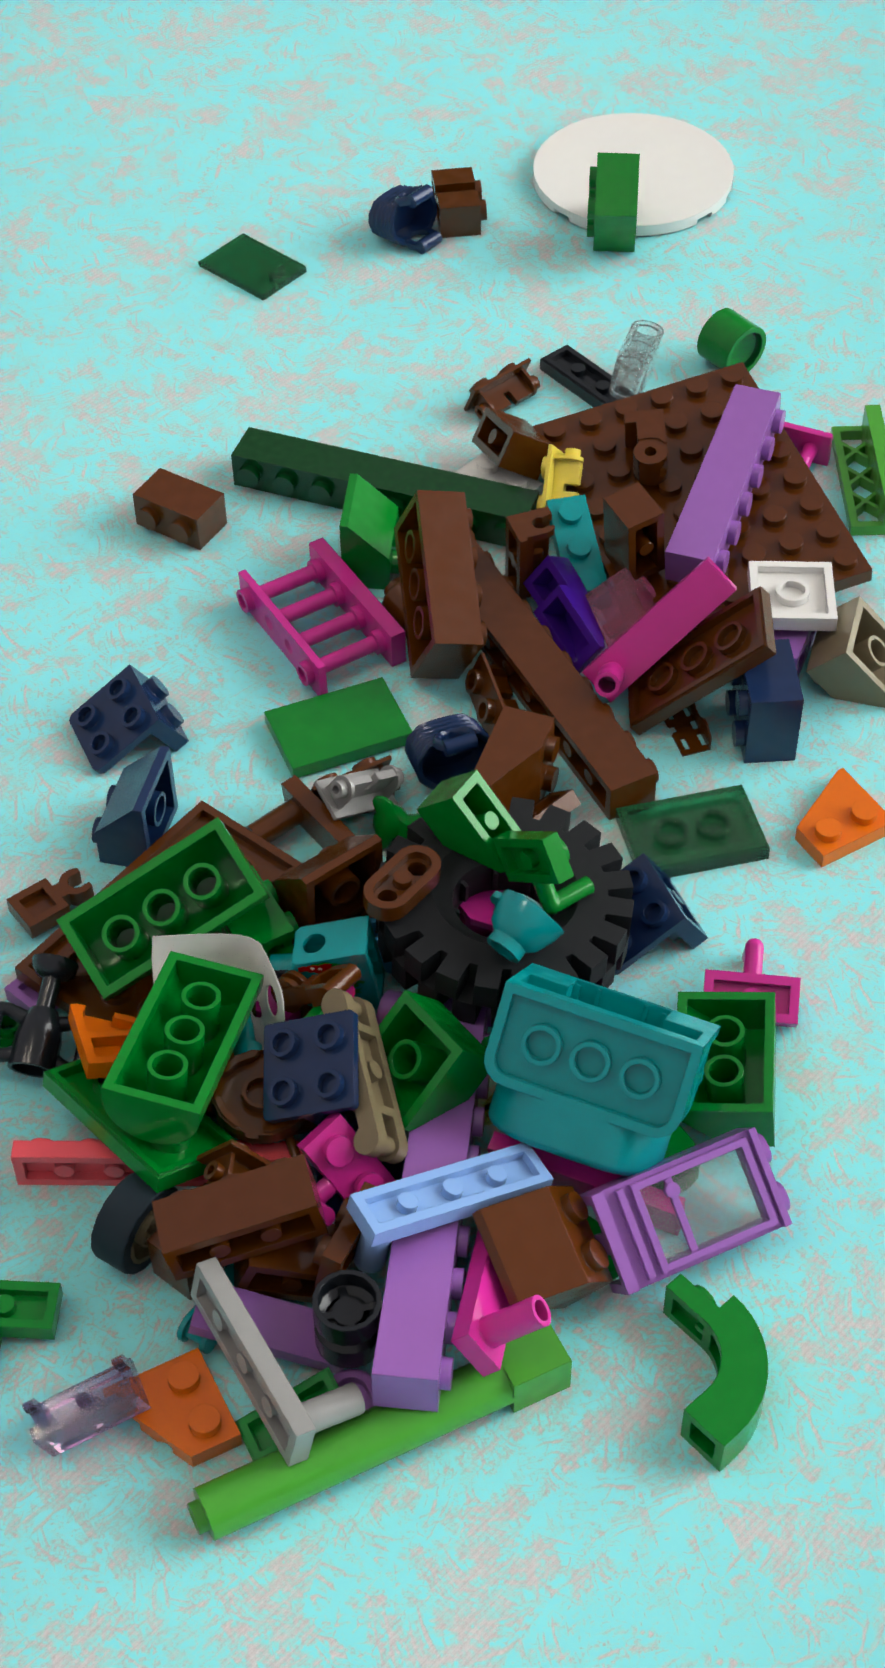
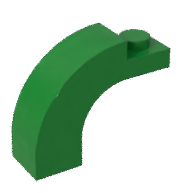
M680 1274L666 1286L663 1313L707 1353L713 1362L717 1374L713 1383L684 1409L680 1435L720 1472L745 1448L757 1428L768 1380L767 1350L757 1323L746 1307L734 1295L719 1308L713 1296L700 1285L694 1286Z

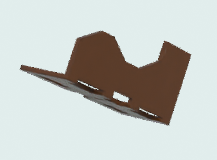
M695 703L687 707L690 716H686L684 710H681L673 715L674 719L669 720L668 718L664 721L668 728L674 727L676 730L672 734V738L682 757L711 750L712 736L706 719L699 715ZM695 721L698 728L693 729L690 722ZM701 734L706 745L701 744L697 735ZM682 739H685L689 749L685 750L681 742Z

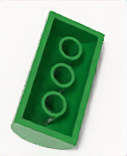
M217 817L56 921L101 996L108 1002L152 974V936L214 934L269 899L270 896L227 828Z
M170 951L101 1086L102 1105L111 1120L128 1134L154 1144L172 1145L190 1139L196 1133L261 992L264 975Z

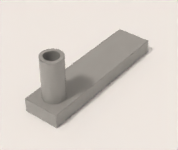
M213 1257L196 1264L190 1294L288 1467L307 1460L315 1433L364 1414L365 1401L359 1387L351 1382L301 1402L218 1259Z

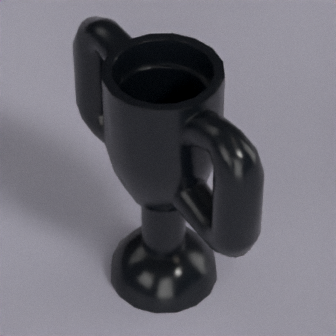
M39 953L32 957V966L37 976L42 978L36 1005L26 1010L10 1002H0V1029L4 1016H8L19 1024L14 1034L12 1045L0 1048V1062H8V1068L17 1073L43 1078L44 1071L69 1063L60 1056V1050L62 1046V1033L71 1031L68 1017H59L55 1007L61 983L68 982L77 974L79 965L75 961L67 957L48 953ZM77 1046L73 1061L80 1059Z

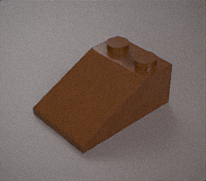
M504 705L474 770H478L509 813L512 797L535 800L536 803L545 797L546 792L552 793L558 780L559 768L553 766V763L558 754L560 737L554 736L555 717Z

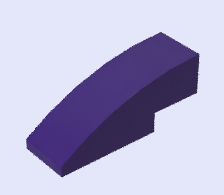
M548 555L523 584L538 605L533 612L541 625L544 624L549 628L554 642L561 651L565 650L568 652L573 666L580 674L605 648L603 631L590 595L569 559Z

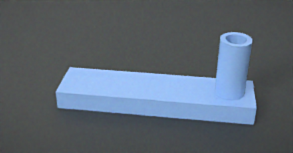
M520 1143L350 1194L346 1209L361 1231L354 1255V1263L363 1272H379L385 1264L392 1241L473 1216L472 1213L479 1209L546 1186H551L554 1178L533 1148Z

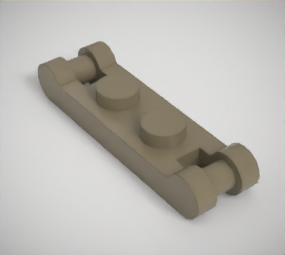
M337 988L330 989L322 998L321 1009L323 1014L350 1009L358 1015L359 1106L353 1112L356 1114L359 1129L354 1136V1147L359 1154L372 1158L377 1157L380 1161L389 1164H399L407 1155L408 1142L374 1007L369 1001L360 997H352L346 991Z

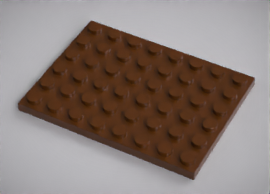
M743 362L533 426L564 454L566 448L581 450L580 457L584 458L581 485H566V491L578 492L579 495L586 496L607 582L630 626L679 583L665 579V550L735 384L759 389ZM663 408L668 447L667 478L658 485H641L664 512V569L629 585L605 555L603 498L638 482L633 475L634 447L625 446L624 412ZM784 427L781 434H774V451L771 460H764L762 464L764 465V473L759 489H752L753 500L748 517L742 516L740 519L741 532L736 546L730 545L728 549L730 551V558L725 575L733 582L737 589L706 618L749 593L747 576L749 561L832 562L835 592L872 580L871 566Z

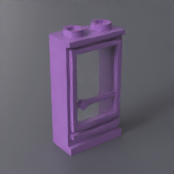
M755 1127L733 1129L664 1158L658 1164L632 1176H621L579 1194L586 1206H592L601 1229V1233L594 1235V1237L602 1244L607 1255H611L619 1279L609 1284L612 1293L631 1295L640 1291L641 1288L781 1227H787L792 1224L787 1211L790 1209L788 1194L782 1184L775 1180L769 1164L772 1160L769 1145L765 1138L757 1133Z

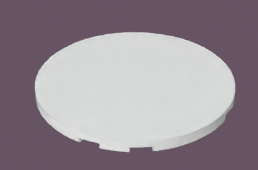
M644 113L600 115L565 126L551 135L541 145L533 163V183L542 202L554 213L560 212L568 216L570 223L587 229L590 166L597 167L598 152L640 154L636 236H655L677 232L696 225L697 220L706 215L711 217L726 203V197L732 190L734 174L730 155L713 136L684 121Z

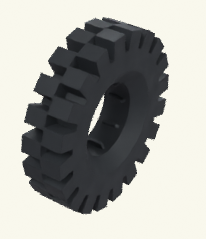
M512 797L509 814L522 831H557L559 837L564 841L569 850V863L574 877L561 884H554L556 891L583 876L589 877L595 887L594 893L556 914H548L563 929L564 934L538 952L524 954L518 963L511 962L500 955L488 944V937L472 931L463 924L457 907L475 894L490 890L507 889L524 894L541 905L533 883L509 882L506 872L499 873L443 846L422 817L408 825L407 839L401 836L395 838L387 849L386 862L404 847L411 845L427 846L440 856L441 876L438 885L403 918L389 922L376 919L375 933H378L377 945L384 963L392 962V976L404 990L418 984L417 994L438 1000L442 1004L449 998H452V1014L459 1021L475 1025L482 1007L491 1008V1028L495 1021L506 981L532 963L608 988L614 982L615 969L621 970L627 954L634 900H632L634 887L629 870L621 871L623 857L612 842L600 846L601 832L587 821H582L569 831L571 812L550 804L540 820L533 819L535 800ZM381 862L380 868H381L386 862Z

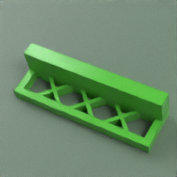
M865 405L862 426L831 427V433L833 434L832 447L851 536L885 535V425L880 405ZM842 440H861L862 444L853 448L842 442ZM855 461L866 467V469L859 473L848 466ZM860 486L872 494L867 498H863L853 491ZM865 511L876 517L878 521H858L857 517Z

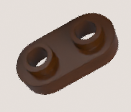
M411 845L399 850L366 881L363 889V906L367 914L374 919L386 922L396 921L407 915L438 885L441 876L440 856L433 849L422 845Z

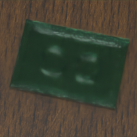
M742 785L616 808L615 819L631 860L633 861L642 853H645L669 878L769 859L770 847Z

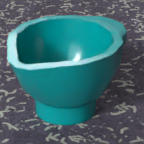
M507 889L503 892L495 891L490 897L491 902L495 905L491 918L494 930L487 938V942L496 952L509 961L518 963L524 954L538 952L564 934L563 929L542 908L520 893Z

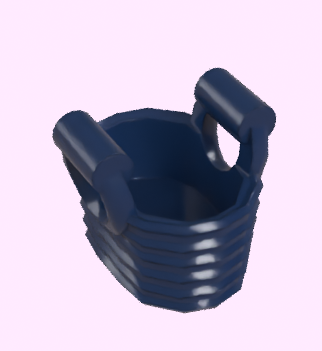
M425 184L424 186L414 187L398 185L383 193L373 202L368 214V224L374 234L401 246H406L411 250H416L420 254L426 253L442 242L441 234L437 230L432 229L437 215V202L430 185ZM417 235H426L417 242L411 239Z
M463 713L448 715L418 725L406 739L405 753L419 782L434 790L441 781L474 771L490 736L475 719Z

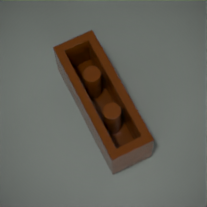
M304 1154L291 1158H280L269 1165L241 1174H229L219 1181L190 1190H179L168 1197L152 1201L161 1253L176 1281L194 1276L196 1264L216 1257L223 1267L329 1233L316 1181Z

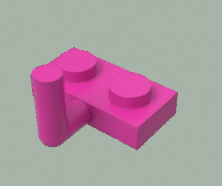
M752 938L746 942L742 954L744 962L743 972L705 969L703 992H775L776 1026L797 1027L801 978L762 974L764 945L761 940Z
M340 1113L329 1114L297 1144V1147L323 1176L316 1185L327 1227L334 1222L335 1212L325 1203L336 1193L344 1201L350 1194L359 1192L364 1182L379 1186L396 1181L377 1157H368L356 1151L354 1147L356 1132Z

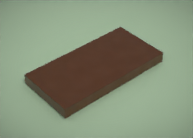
M763 587L755 588L700 622L628 687L630 728L638 735L643 734L776 655L770 594Z

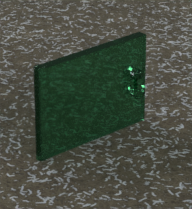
M244 233L198 262L199 267L263 301L307 272L305 265Z

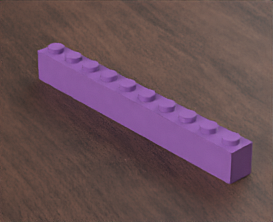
M449 998L443 1005L452 1013L453 999ZM488 1007L481 1008L475 1025L459 1021L480 1043L484 1037L490 1036V1034H487L488 1027H491V1008ZM488 1074L469 1100L409 1131L408 1152L405 1157L402 1179L480 1156V1146L473 1145V1138L483 1137L485 1107H478V1099H488L490 1080ZM463 1219L392 1241L371 1373L372 1406L438 1412L441 1390L451 1391L454 1357H446L445 1354L447 1344L454 1345L451 1342L458 1312L451 1311L452 1300L461 1301L464 1289L465 1268H457L458 1257H468L470 1226H463Z

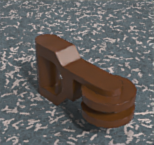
M352 963L336 965L319 974L312 975L308 979L295 970L286 971L278 978L284 998V1010L289 1013H296L307 1004H312L313 1007L321 1006L323 996L330 989L337 988L347 991L359 981L362 976L360 969ZM271 986L273 999L277 1003L275 992Z

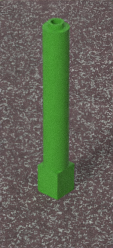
M551 1324L506 1343L501 1370L484 1377L471 1363L453 1370L451 1391L441 1390L438 1412L373 1406L365 1410L362 1415L315 1433L307 1460L288 1467L280 1451L276 1450L193 1488L196 1500L187 1503V1507L199 1535L209 1532L212 1539L216 1541L510 1405L513 1413L569 1388L571 1384L572 1360Z

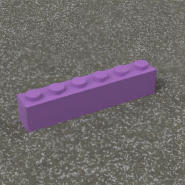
M735 384L665 550V579L680 582L706 557H709L724 574L726 573L730 558V551L728 549L730 545L736 546L741 532L740 519L742 516L748 517L753 500L752 489H759L764 473V465L762 464L764 460H771L774 451V434H781L784 427L786 411L780 410L781 393Z

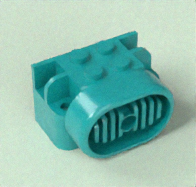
M532 963L506 981L485 1051L484 1065L491 1079L496 1082L488 1111L489 1119L497 1129L507 1136L537 1149L612 1174L632 1176L640 1173L664 1159L672 1132L678 1128L693 1105L698 1086L702 1082L704 1067L711 1044L718 1036L721 1026Z

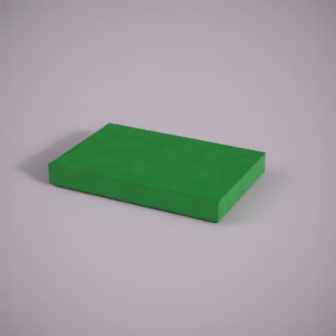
M383 677L264 712L265 723L291 775H296L298 778L405 746L407 737L412 733V729Z

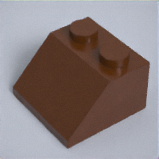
M377 834L349 836L335 845L325 847L318 855L301 865L287 869L280 877L275 879V890L279 899L278 905L284 913L290 911L299 928L349 919L364 911V885L379 870L380 864L383 862L382 839Z
M546 1186L472 1213L509 1305L534 1295H540L548 1304L549 1309L566 1308L614 1282L608 1269L609 1258L602 1244L595 1239L587 1221V1206L582 1197L574 1191L573 1186Z

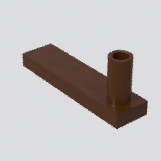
M296 775L281 783L285 802L246 826L247 829L271 843L300 825L323 849L327 846L335 845L349 836H355L340 819L333 820L326 805Z

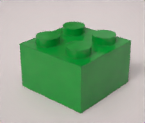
M598 152L597 167L590 166L587 237H594L593 251H635L640 154Z

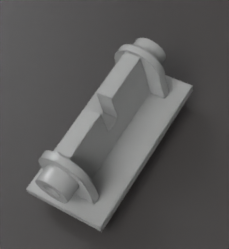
M386 765L380 770L379 768L316 780L314 785L335 821L376 811L373 805L375 796L386 797L395 805H398L393 793L404 782V774L401 769L396 768L394 765Z

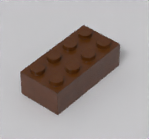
M417 490L394 527L411 678L459 679L487 641V627L485 622H481L479 609L482 603V588L479 583H476L475 577L478 554L476 547L471 545L470 537L473 514L472 510L467 508L465 492Z

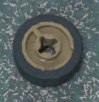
M135 1172L125 1177L105 1200L96 1218L91 1234V1249L95 1256L125 1274L134 1275L144 1270L151 1263L147 1240L157 1231L152 1201L168 1197L178 1191V1189L171 1187L156 1193Z

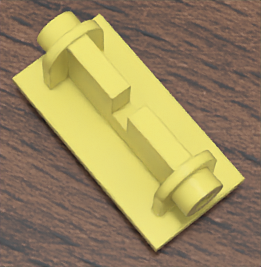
M553 444L548 445L547 456L543 457L541 463V475L544 479L543 493L538 496L536 509L545 507L546 500L579 495L578 492H567L566 485H581L584 458L580 457V449L566 448L564 454Z

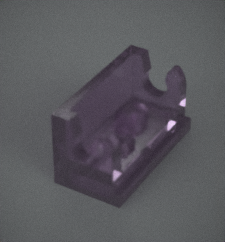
M121 1354L111 1360L112 1367L42 1402H38L33 1398L23 1403L24 1411L30 1414L36 1425L29 1429L33 1442L54 1457L151 1409L133 1360L131 1358L127 1359Z

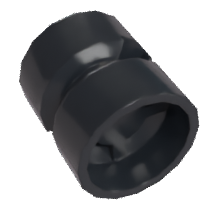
M352 1269L338 1270L327 1275L317 1284L312 1295L316 1347L321 1357L331 1365L340 1368H358L370 1363L374 1359L382 1309V1294L376 1281L366 1273Z

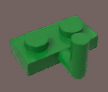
M506 831L492 838L509 882L533 883L541 906L547 914H556L594 893V884L587 876H583L556 891L554 884H561L574 877L569 863V850L564 841L559 837L557 831Z

